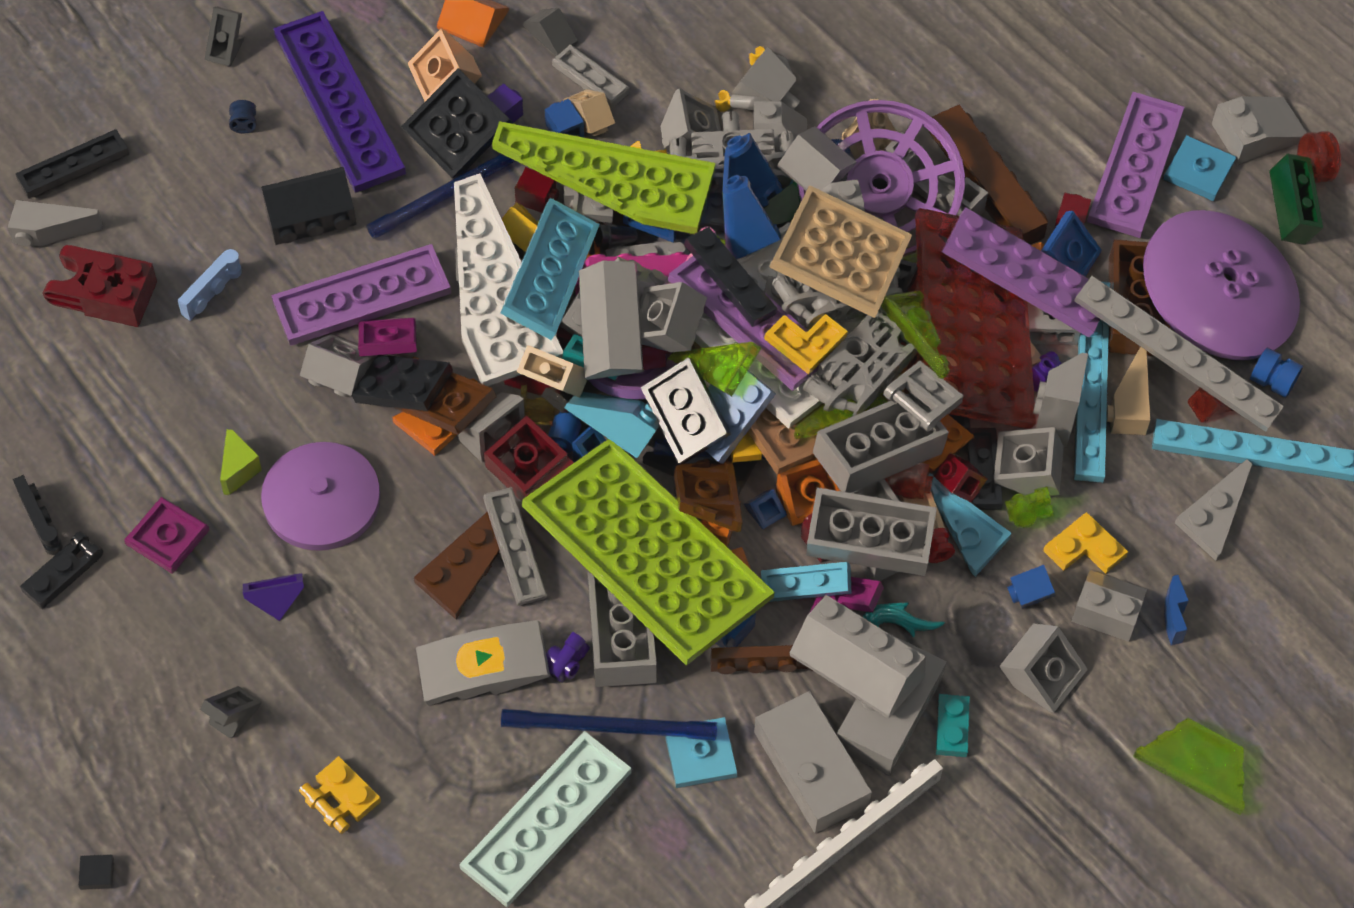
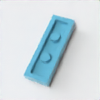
M848 562L761 570V579L775 592L773 599L769 602L823 597L825 595L851 594V564Z

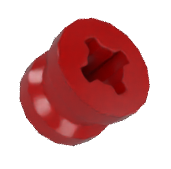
M946 528L933 529L929 563L943 562L955 554L954 546L948 541L949 533Z

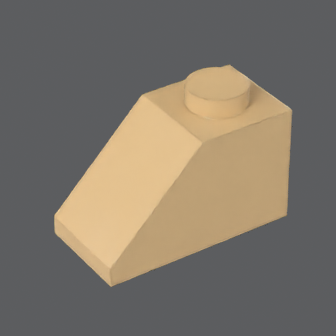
M586 89L563 99L564 101L569 98L583 119L584 132L591 133L593 136L608 131V126L615 124L603 92Z
M529 345L526 347L517 373L579 398L587 381L583 367Z

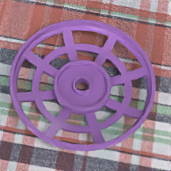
M871 100L845 106L823 120L816 128L825 134L833 126L853 116L857 117L860 132L845 138L837 146L845 151L850 146L862 141L865 154L855 160L856 165L848 172L846 181L858 179L864 200L865 212L875 217H883V221L896 227L897 223L894 214L904 207L919 213L911 222L899 227L906 232H910L918 227L927 217L942 223L926 240L907 248L903 257L917 253L932 245L946 232L953 223L961 206L965 188V173L962 158L956 144L948 132L935 119L907 104L895 101ZM867 113H892L911 119L912 122L905 134L888 129H871ZM922 126L940 141L948 153L950 161L934 166L928 153L919 143L914 141ZM873 139H889L899 144L893 153L876 151ZM908 149L912 150L920 158L925 169L911 172L910 167L903 160ZM954 171L955 194L949 213L933 207L938 193L937 177ZM876 178H882L887 182L888 186L885 189H877L873 186L872 181ZM929 179V194L926 203L911 197L914 183ZM798 185L799 196L802 201L806 191Z

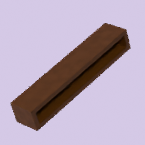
M960 104L932 116L948 132L956 144L962 158L965 178H969L988 192L985 209L997 226L1030 245L1043 239L1048 225L1045 213L1038 210L1033 203L1030 193L1023 190L1018 183L1015 173L1008 170L999 152L993 150L986 135L975 126L972 116L965 112ZM929 131V134L950 161L948 153L940 141Z

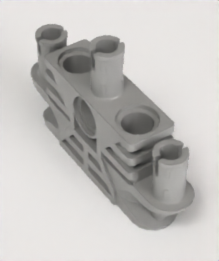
M729 111L722 114L723 131L691 133L692 156H687V142L684 137L679 136V146L676 143V136L669 139L671 155L716 163L709 193H723L724 157L728 141L735 136H744L748 133L752 135L780 181L782 188L790 185L792 178L777 165L795 140L796 134L789 131V139L787 141L786 131L781 132L778 135L780 152H775L774 130H740L739 113L732 111V121H730Z
M899 267L881 304L883 309L892 307L903 296L902 289L898 288V278L901 274ZM779 275L772 282V286L784 302L782 310L787 314H796L806 319L805 327L811 329L825 314L837 323L867 315L797 280L790 279L786 275Z
M880 306L875 318L867 315L820 364L817 375L813 374L811 378L809 377L804 384L803 390L825 404L824 411L830 412L834 409L849 410L854 412L853 417L864 412L886 387L892 383L913 360L920 350L922 343L919 339L913 340V336L907 327L909 322L906 318L900 321ZM900 339L906 343V346L899 343ZM851 399H852V400H854L856 403L849 402V401H847V400H851Z

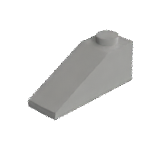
M16 200L8 224V230L12 242L21 246H44L102 230L103 225L98 209Z

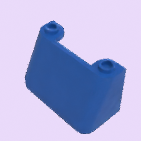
M750 133L744 136L738 135L730 139L727 143L724 157L723 212L725 246L736 259L743 258L781 240L780 230L776 224L771 222L763 207L769 205L767 197L770 193L774 191L776 194L782 192V185Z

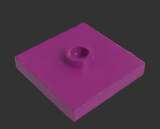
M416 318L360 321L358 335L359 356L417 352Z
M161 497L124 541L128 547L173 574L209 532V526Z

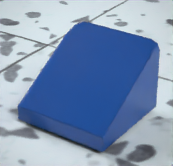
M774 489L766 490L744 503L746 509L761 529H765L787 516Z

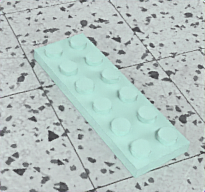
M584 731L459 864L460 869L508 908L631 774V767Z

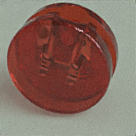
M1329 131L1304 134L1300 139L1297 155L1311 158L1315 183L1333 181L1337 177L1341 166V151L1336 137Z

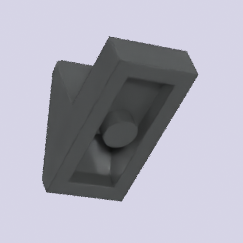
M218 6L213 7L204 60L226 66L232 65L244 41V37L239 36L242 13Z
M237 686L205 699L200 710L209 716V724L227 737L233 738L258 710L262 702Z

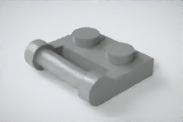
M921 361L890 383L883 393L887 399L896 401L921 422L920 426L927 432L932 430L938 421L960 405L964 397ZM906 388L932 411L927 413L905 395L902 390Z

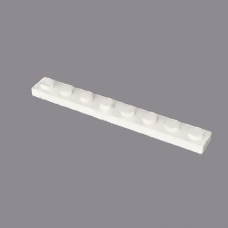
M935 759L928 765L924 763L919 765L911 773L909 780L904 784L901 781L896 783L888 791L886 798L881 802L878 800L873 801L864 810L865 814L858 820H855V818L850 819L843 825L839 835L833 839L828 837L823 840L817 847L816 853L809 858L807 855L800 858L794 864L793 871L786 876L781 874L769 884L770 889L761 896L759 893L753 895L745 903L744 907L779 908L940 781L943 767Z

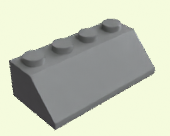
M827 595L807 615L790 651L792 658L888 719L925 677L926 656Z

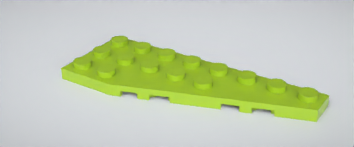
M499 121L492 142L493 150L641 224L695 234L699 230L716 163L501 121Z

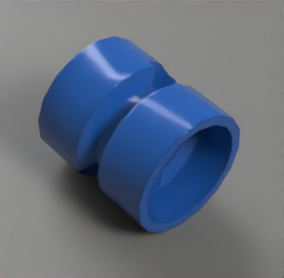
M1267 347L1254 367L1250 380L1262 387L1270 385L1272 392L1287 398L1303 369V365L1290 358L1284 361L1282 360V354Z

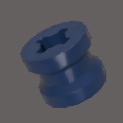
M248 100L232 102L229 106V114L231 115L229 119L230 129L241 134L254 131L256 128V105Z

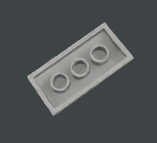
M603 260L579 270L585 379L590 380L643 372L636 262Z

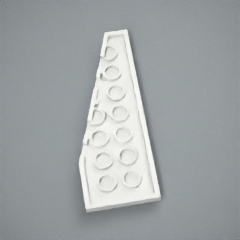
M481 174L454 182L462 342L481 384L490 386L521 375L517 373L527 345L562 359L563 350L556 335L550 340L500 313L521 265V260Z

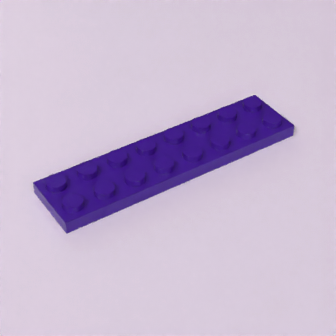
M321 11L273 28L274 35L341 166L344 167L345 174L354 192L357 193L405 175V166L324 12Z

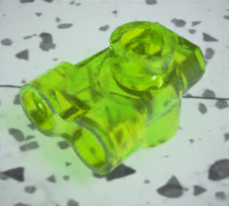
M1047 486L1034 489L1033 493L1027 495L1016 494L1011 500L1005 501L1009 521H1014V524L1019 528L1032 526L1036 522L1037 517L1044 519L1054 516Z

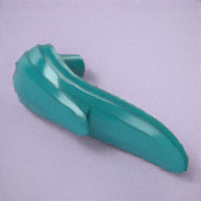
M909 602L876 605L873 613L866 612L863 615L864 619L877 627L883 623L900 625L913 638L916 631H931L945 624L944 621H926L912 616L905 610Z

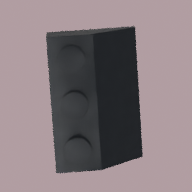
M344 167L261 187L275 245L291 243L310 236L316 237L322 233L344 230L356 225L354 207Z

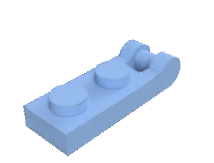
M229 249L224 251L178 299L180 312L183 317L191 321L196 314L203 312L207 303L215 294L217 295L222 292L225 284L230 279L238 278L242 274V268L239 263L240 259L236 250Z

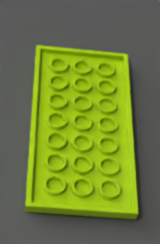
M609 439L522 499V507L686 666L774 597L775 592L696 517L680 512L678 501L620 446Z

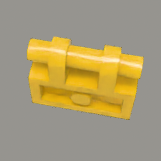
M339 756L315 776L316 781L321 785L319 789H314L309 783H305L299 790L306 798L305 802L311 809L316 808L324 816V822L330 828L335 827L341 834L350 827L344 820L349 814L359 822L381 803L380 796ZM332 796L340 805L333 808L326 799Z

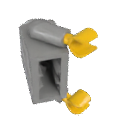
M758 46L755 49V54H749V62L752 66L731 92L733 95L730 97L727 91L721 90L718 93L720 100H715V106L720 112L727 111L731 107L754 111V101L783 102L794 110L800 102L799 99L789 92V89L796 81V77L787 59L774 54L768 47L764 49L762 46Z

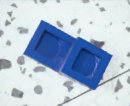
M1179 575L1172 576L1164 605L1165 626L1171 645L1182 643L1188 630L1182 614L1189 600Z

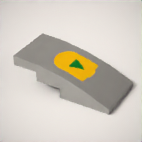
M538 620L476 630L416 647L424 702L429 706L454 697L465 700L489 691L497 695L550 677L541 623Z

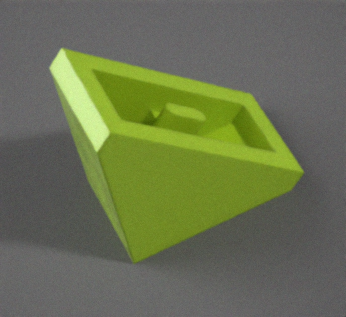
M231 429L226 430L220 477L224 495L232 494L262 471L259 456Z

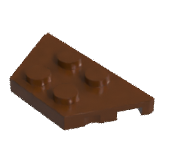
M731 454L724 463H710V460L707 458L698 460L695 463L677 465L674 478L679 511L727 529L741 532L743 522Z

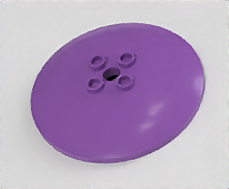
M1196 210L1184 212L1168 219L1149 240L1143 264L1146 287L1159 314L1178 335L1200 350L1232 360L1260 358L1267 347L1275 351L1290 337L1295 329L1300 312L1297 283L1283 255L1257 229L1240 219L1224 213ZM1223 273L1230 275L1233 281H1228Z

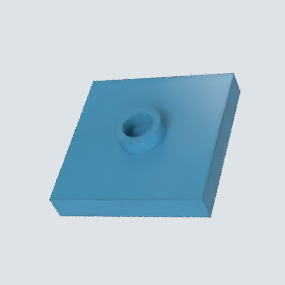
M1186 135L1163 180L1214 201L1235 163L1236 156Z

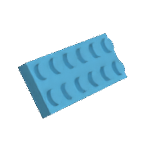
M550 198L544 208L500 313L552 340L558 330L578 280L579 270L584 265L600 224Z

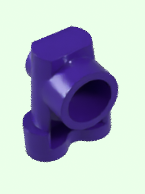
M1050 351L1040 356L1041 361L1028 370L1026 382L1032 390L1038 392L1040 381L1046 382L1048 372L1062 364L1055 352Z
M575 632L569 635L562 649L555 645L546 653L549 673L561 683L566 678L571 679L576 675L580 667L578 662L590 650V647L585 643L586 641Z

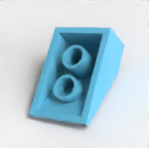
M582 392L580 398L573 396L564 407L635 458H638L660 426L649 403L645 404L639 400Z

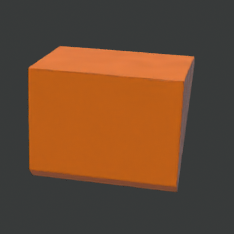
M445 0L437 23V29H444L451 35L484 48L508 13L509 7L492 0Z
M817 458L799 464L777 475L776 492L792 526L801 524L808 515L813 513L817 488L840 491Z

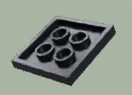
M457 68L401 127L456 181L492 145L499 121L511 124L513 122Z

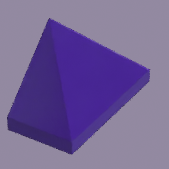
M302 573L243 584L244 599L280 621L304 588Z

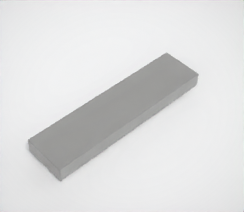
M510 487L484 494V503L517 606L546 599L547 593L513 488Z

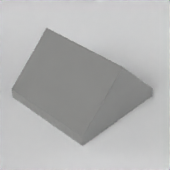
M812 127L797 135L777 166L807 191L809 185L821 190L830 183L839 182L856 165V161L818 128Z

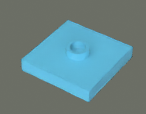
M725 717L664 728L676 788L737 777Z

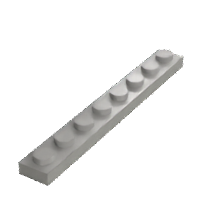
M1091 276L1074 300L1076 303L1263 431H1267L1284 407L1095 277Z

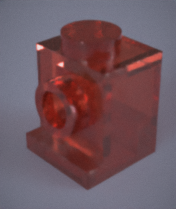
M918 463L891 475L889 486L894 494L901 495L907 499H924L925 493L930 494L933 476H928L929 464Z

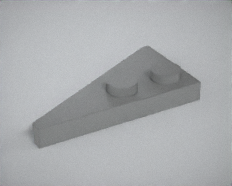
M1247 459L1180 514L1175 521V524L1215 561L1221 555L1252 463Z

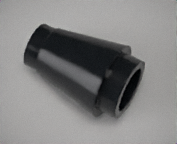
M603 222L598 227L594 241L597 247L607 250L636 244L638 234L636 228Z

